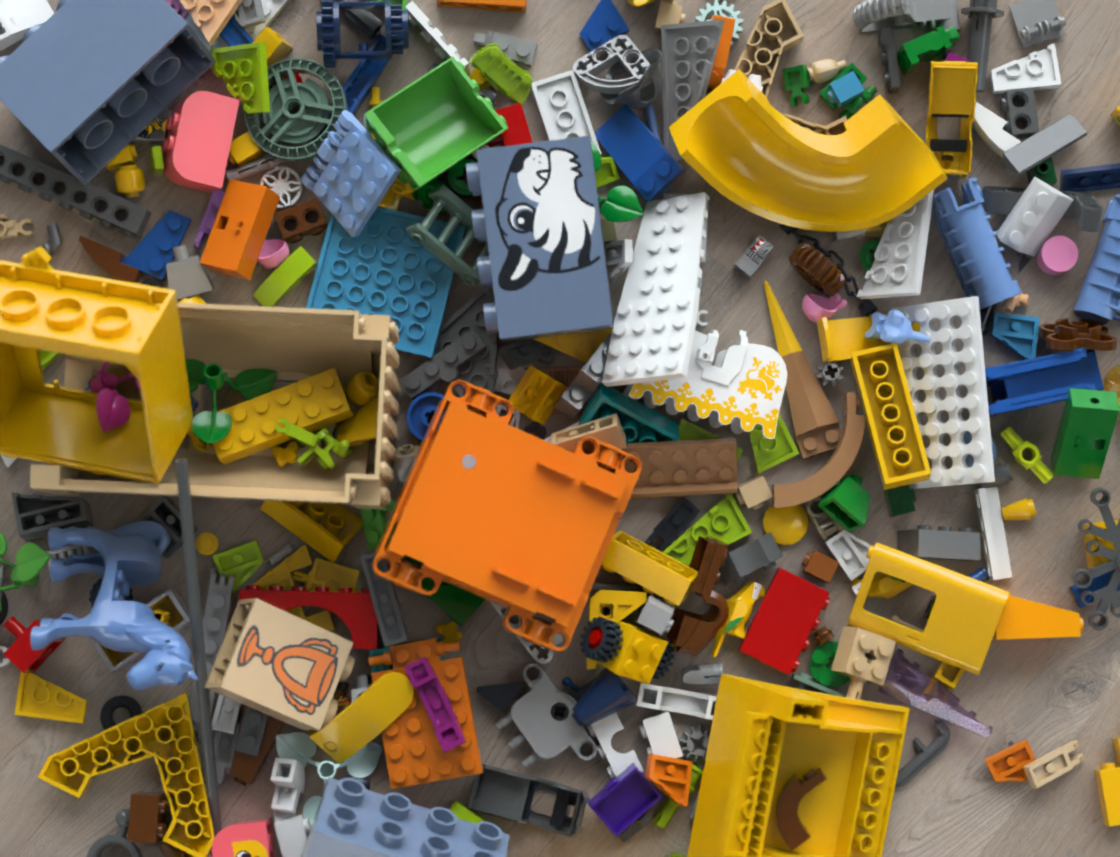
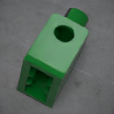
M858 475L846 476L840 479L827 491L818 505L848 532L865 525L870 502V494L861 487L863 480Z

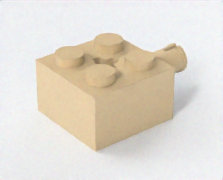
M843 626L831 671L848 676L851 679L845 697L860 700L864 683L884 686L896 641L858 627Z

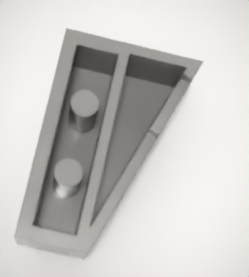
M649 594L635 623L658 635H662L663 632L668 633L674 622L671 616L675 606L667 604L663 601V597L657 594Z

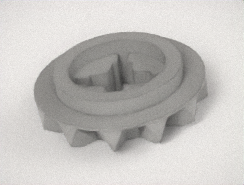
M694 725L687 728L681 735V751L688 760L693 762L705 761L711 731L707 727ZM705 736L702 744L706 750L697 748L692 753L694 743L690 737L699 740Z

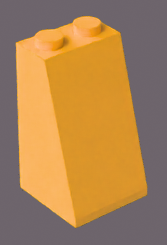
M1009 595L992 640L1081 637L1080 632H1083L1084 629L1083 619L1076 612Z

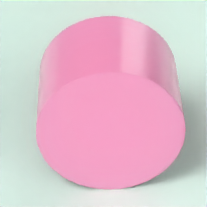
M1065 236L1051 237L1037 252L1038 266L1048 275L1057 276L1065 273L1075 265L1078 259L1076 244Z

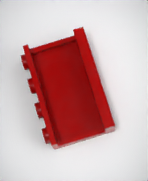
M780 567L777 568L738 651L786 675H790L791 672L795 673L800 664V660L797 658L801 651H806L810 643L808 636L811 630L815 632L821 620L817 617L821 609L826 610L830 602V598H828L830 592Z

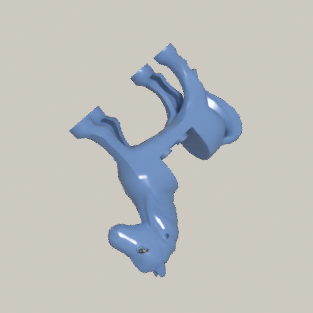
M153 521L134 522L112 531L94 528L90 525L87 529L74 526L66 529L51 527L48 533L49 549L59 550L66 545L80 544L91 546L99 552L84 556L70 555L67 559H52L50 565L51 580L53 582H63L67 577L83 572L102 575L103 579L90 614L83 618H77L67 613H64L57 619L43 618L40 626L32 628V650H42L51 642L60 638L88 636L105 648L119 652L146 654L140 662L130 668L127 674V682L135 690H144L154 686H177L184 683L187 678L198 680L197 675L192 671L194 667L191 665V650L182 635L155 618L153 610L147 605L125 600L126 596H129L130 585L151 584L160 577L162 570L161 554L166 550L171 541L167 530L162 525Z

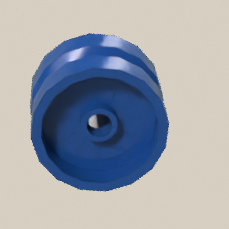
M436 392L424 393L416 397L409 405L406 414L407 425L411 433L420 442H422L429 427V417L434 415L438 403L444 397L442 394Z

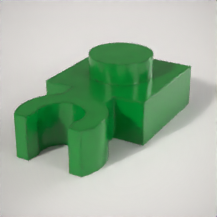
M799 65L782 69L785 89L787 92L792 91L790 97L791 106H798V97L802 98V104H809V97L804 92V88L810 87L807 66Z

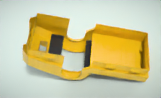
M931 61L925 144L932 150L946 175H959L960 178H965L971 172L973 151L971 133L972 122H974L978 63ZM938 117L960 118L958 140L937 138ZM942 155H953V160H942Z

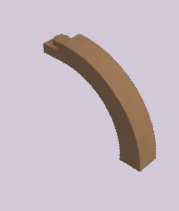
M846 392L843 394V429L839 443L830 459L817 472L803 480L791 484L771 485L773 496L772 508L789 507L810 501L833 487L848 471L860 449L865 429V415H856V411L860 410V398L856 397V392Z

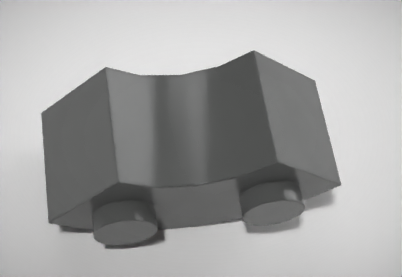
M770 532L727 553L724 565L719 568L724 585L730 582H734L737 585L747 580V574L761 567L766 571L777 565L775 561L783 556L772 533Z

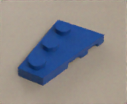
M169 210L122 263L165 281L167 277L166 264L175 259L172 248L181 245L192 220Z

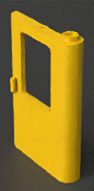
M877 542L875 546L870 545L866 558L870 560L849 617L848 625L896 641L895 644L979 676L1010 592ZM880 571L935 592L936 600L923 632L875 615L864 609L875 572Z

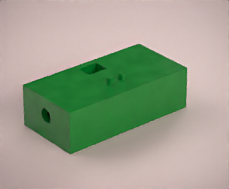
M1069 389L1051 454L1053 475L1100 478L1120 412L1117 392Z

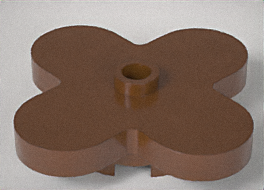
M1062 318L1056 320L1055 323L1039 325L1038 336L1046 339V346L1051 349L1074 350L1087 348L1097 351L1115 350L1117 346V338L1108 335V328L1099 325V322L1079 318V321L1068 322L1069 318Z

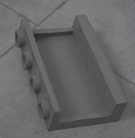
M375 552L360 556L384 646L390 647L409 642L410 639L395 585L373 572L372 562L376 555ZM380 559L377 563L378 570L387 572L389 570L388 561Z

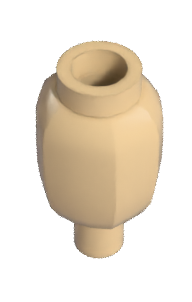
M825 59L811 63L810 67L807 68L809 82L821 83L835 78L839 71L847 68L846 61L836 62L832 59Z

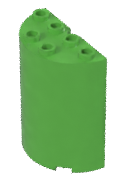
M453 56L364 114L367 131L374 135L375 141L401 169L397 178L404 185L409 183L412 190L420 189L508 129V124L504 117L496 113L493 103L488 97L483 98L478 93L480 91L478 83L474 79L471 80L464 65L460 61L457 62Z

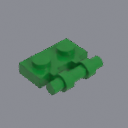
M851 63L830 83L852 71L856 74L861 85L868 78ZM828 84L818 95L835 110L837 108L836 104H832L826 94L828 92ZM873 85L867 90L864 88L865 91L862 96L854 102H849L842 106L844 111L839 114V117L846 116L847 119L852 117L862 105L868 104L873 99L872 96L878 92Z

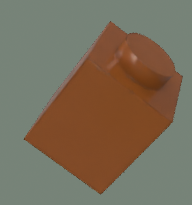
M813 550L811 554L807 553L801 565L805 566L803 572L828 584L840 562Z

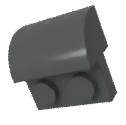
M162 496L140 521H153L162 525L167 530L171 541L162 553L167 559L183 545L180 509L168 496ZM194 525V534H195L196 531H197V527Z

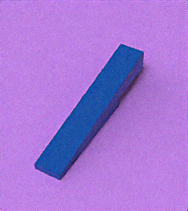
M379 33L369 47L368 52L386 51V37ZM391 58L361 59L342 87L346 95L347 111L354 116L356 115ZM330 112V114H329V119H330V120H331L332 112ZM328 125L325 126L323 131L317 137L308 141L307 144L317 139L325 131Z

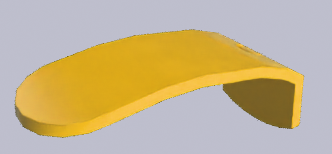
M871 316L827 320L826 317H823L816 321L823 362L850 360L852 352L890 344L882 339L865 338V333L872 326ZM915 322L912 326V330L916 332L920 331L918 322Z
M390 672L382 675L353 703L321 727L320 730H308L309 737L338 764L345 761L378 736L408 708L414 695L411 681L407 676L399 672Z

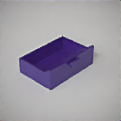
M632 763L590 799L588 805L617 837L658 802L662 796L652 783L645 778V775L639 768Z

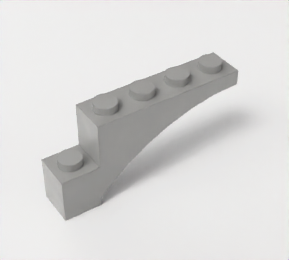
M612 331L583 366L574 381L554 406L571 420L575 418L602 382Z

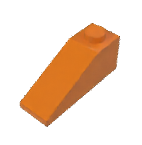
M713 15L712 20H725L708 84V88L711 89L717 88L725 76L736 20L719 15Z

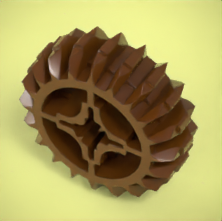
M801 243L793 250L789 257L790 264L798 272V275L816 290L820 291L821 294L833 297L842 289L846 282L841 270L825 254H822L809 244Z

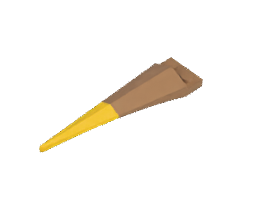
M765 280L764 288L777 350L784 360L787 369L785 390L794 437L802 460L835 450L842 431L826 395L768 282Z

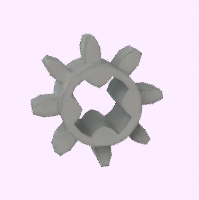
M833 361V363L824 362V367H816L817 370L821 371L816 378H821L824 381L823 386L831 382V385L835 387V379L843 380L844 377L839 374L844 367H838L836 365L837 361ZM828 368L830 371H835V374L832 376V378L830 375H825V372L828 370Z

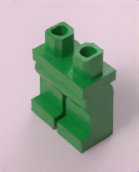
M940 26L933 32L902 44L897 52V60L903 75L906 76L912 73L918 63L922 61L930 62L935 57L937 59L943 58L949 49L956 45L955 42L960 39L955 26L947 30Z

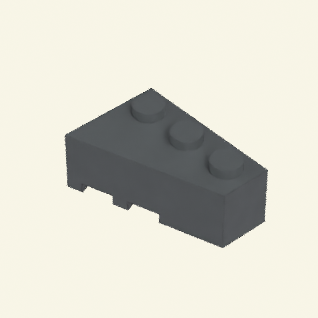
M11 492L19 536L26 542L48 537L51 527L66 529L71 526L77 528H86L89 525L94 526L90 504L84 498L41 496L39 494L27 495Z

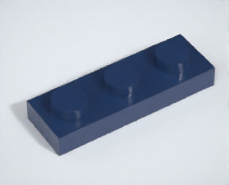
M1120 163L1060 171V191L1087 192L1120 188Z

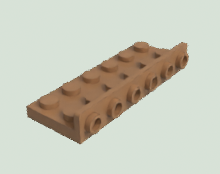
M736 437L626 443V448L622 449V451L639 458L642 464L641 472L630 499L662 498L666 496L684 497L686 495L706 496L708 494L720 493L727 495L738 492ZM626 461L624 465L625 470L628 473H633L634 464Z

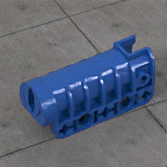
M1086 348L985 368L986 386H990L994 402L988 404L989 417L1067 400L1070 388L1099 391L1104 389L1096 353L1094 350H1086Z

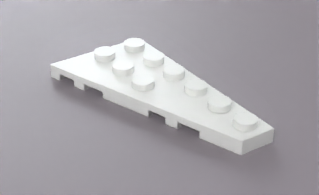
M934 190L911 208L893 218L891 224H887L874 254L875 261L871 270H867L864 277L867 280L863 289H859L856 297L859 299H874L921 294Z

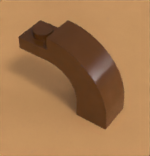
M814 768L807 771L802 776L804 778L802 781L794 774L784 784L778 796L776 805L777 824L783 840L791 851L810 838L809 831L798 816V805L805 794L826 780V776L821 768H818L816 771Z

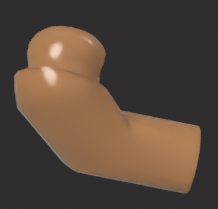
M167 842L159 846L165 857H192L191 854L183 850H175Z

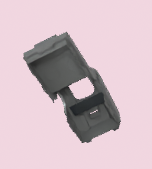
M482 764L483 773L476 774L468 809L518 823L540 826L549 832L559 833L568 837H575L582 833L583 828L581 824L586 804L590 801L586 791L558 782ZM543 790L557 794L551 817L531 810L535 791ZM571 806H575L573 816L570 817V808Z

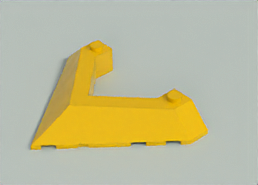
M187 693L50 755L38 778L77 798H84L95 777L154 757L173 817L163 841L194 857H207L212 848L215 835Z

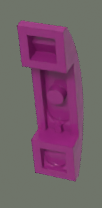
M427 657L407 665L405 670L413 687L417 689L436 729L434 732L444 753L465 743L466 740L455 711Z

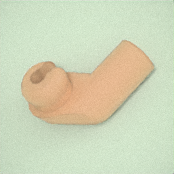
M1021 293L1005 300L1001 309L1002 312L1010 315L1015 307H1020L1021 305L1026 307L1029 305L1030 296Z

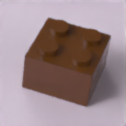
M139 791L131 794L127 842L157 843L163 840L169 828V823L165 822L166 812L170 811L169 801L164 792Z

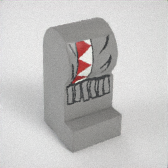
M760 235L735 263L733 268L750 280L772 251L774 245Z

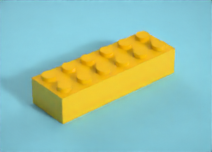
M897 343L852 352L850 362L884 490L929 480L931 470Z
M335 368L218 411L227 412L230 415L232 427L224 439L213 443L218 459L226 465L295 439L276 430L275 427L277 425L281 429L285 427V424L278 422L279 419H285L293 425L313 432L353 417L354 415L338 372Z

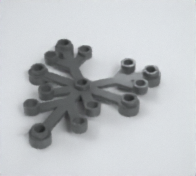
M1098 487L1092 490L1090 500L1099 508L1107 530L1093 525L1088 519L1080 520L1078 529L1083 534L1090 533L1112 542L1115 551L1101 546L1096 540H1090L1086 544V550L1092 555H1100L1110 559V561L1088 570L1077 569L1073 572L1071 579L1074 585L1084 589L1091 585L1093 578L1114 570L1106 587L1094 592L1084 591L1081 594V601L1087 606H1092L1096 601L1100 600L1097 609L1089 614L1088 623L1095 630H1103L1109 623L1106 612L1110 603L1112 605L1110 608L1111 613L1115 617L1120 618V613H1115V609L1120 607V599L1116 591L1120 583V519L1116 526L1108 506L1111 501V495L1106 489ZM1102 493V499L1096 500V494ZM1084 523H1089L1087 530L1082 529ZM1093 544H1097V549L1095 551L1090 550V547ZM1084 574L1083 580L1077 581V576ZM1092 595V600L1086 602L1085 597ZM1100 616V621L1094 623V617Z

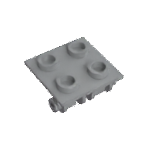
M1026 0L1009 6L1023 48L1066 35L1063 27L1066 26V20L1064 17L1060 18L1054 0Z

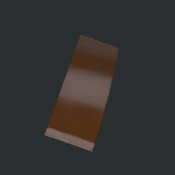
M80 236L79 241L87 253L111 276L122 282L140 283L143 273L139 269L122 263L126 258L123 253Z

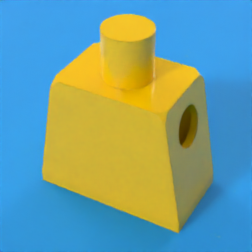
M268 26L252 42L266 43L267 67L279 62L293 48L276 31Z

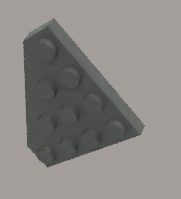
M483 288L442 325L434 355L474 328L488 348L463 366L458 367L459 377L457 380H463L495 394L499 333L490 334V332L486 331L483 304L495 303V298L487 288ZM454 386L453 389L460 397H463L464 390L460 386Z

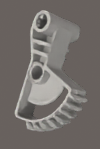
M868 0L853 9V21L855 27L859 28L860 33L881 31V29L886 27L892 30L915 27L930 33L940 26H943L944 30L955 26L957 32L961 31L957 0Z

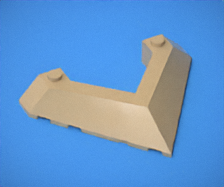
M775 0L762 8L734 69H740L748 78L750 74L760 75L761 86L763 87L762 93L767 98L782 53L803 43L804 38L786 0ZM782 114L799 126L818 134L838 135L847 131L843 124L847 121L846 116L823 126L804 121L789 114Z

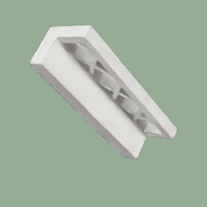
M998 488L973 490L986 571L990 578L988 581L1011 578L1012 572Z

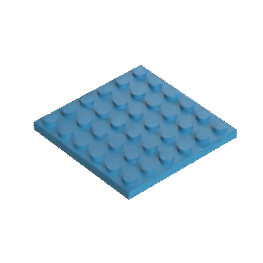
M377 207L359 236L351 237L331 213L306 308L354 310L367 315H389L393 322H396L397 329H399V342L396 343V351L433 358L455 272L426 247L415 242L411 235L405 231L407 227L416 223L421 225L425 217ZM434 220L428 231L438 239L448 222ZM457 225L445 244L453 253L456 252L465 238L466 226Z

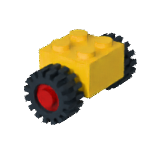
M595 617L593 621L587 623L589 627H584L585 634H581L580 638H583V641L580 642V646H583L581 651L585 653L584 656L599 661L600 664L617 675L650 684L652 678L659 679V677H664V672H669L668 666L672 667L673 663L670 662L671 659H674V654H671L674 651V648L671 647L672 643L651 631L621 621L617 624L602 617Z

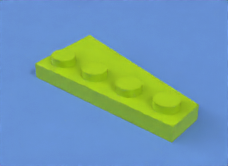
M731 493L725 496L663 553L689 566L699 536L705 538L708 536L714 537L729 545L752 533Z

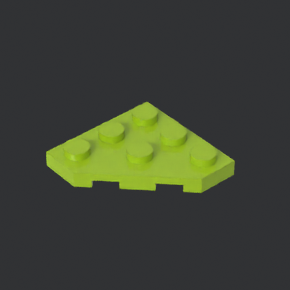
M259 42L211 49V54L216 60L212 65L213 73L218 78H222L226 83L225 87L235 99H239L244 105L243 109L247 114L270 112L266 43Z

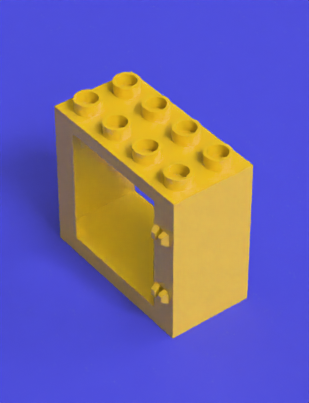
M0 261V454L7 458H22L44 462L48 465H60L86 470L97 475L108 474L134 479L137 482L159 484L193 421L176 291ZM38 349L136 366L142 401L126 398L130 406V417L127 422L107 432H103L96 408L98 393L60 386L59 380H54V385L46 384Z

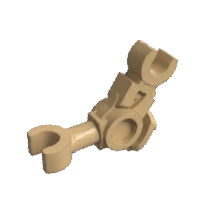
M0 214V242L6 238L19 237V234L25 237L33 236L32 231H24L25 225L33 224L31 219H23L19 223H17V220L4 222L8 217Z

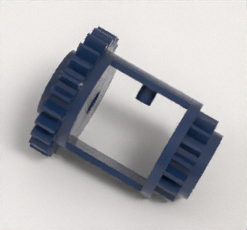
M321 0V11L316 12L317 47L318 51H323L324 67L336 68V59L392 58V54H403V49H409L408 10H402V5H390V1L334 2V0ZM340 9H385L386 51L368 52V44L360 43L359 52H341Z

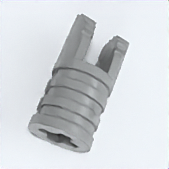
M722 663L699 664V666L682 669L680 674L683 679L682 681L686 684L720 683L721 674H723Z

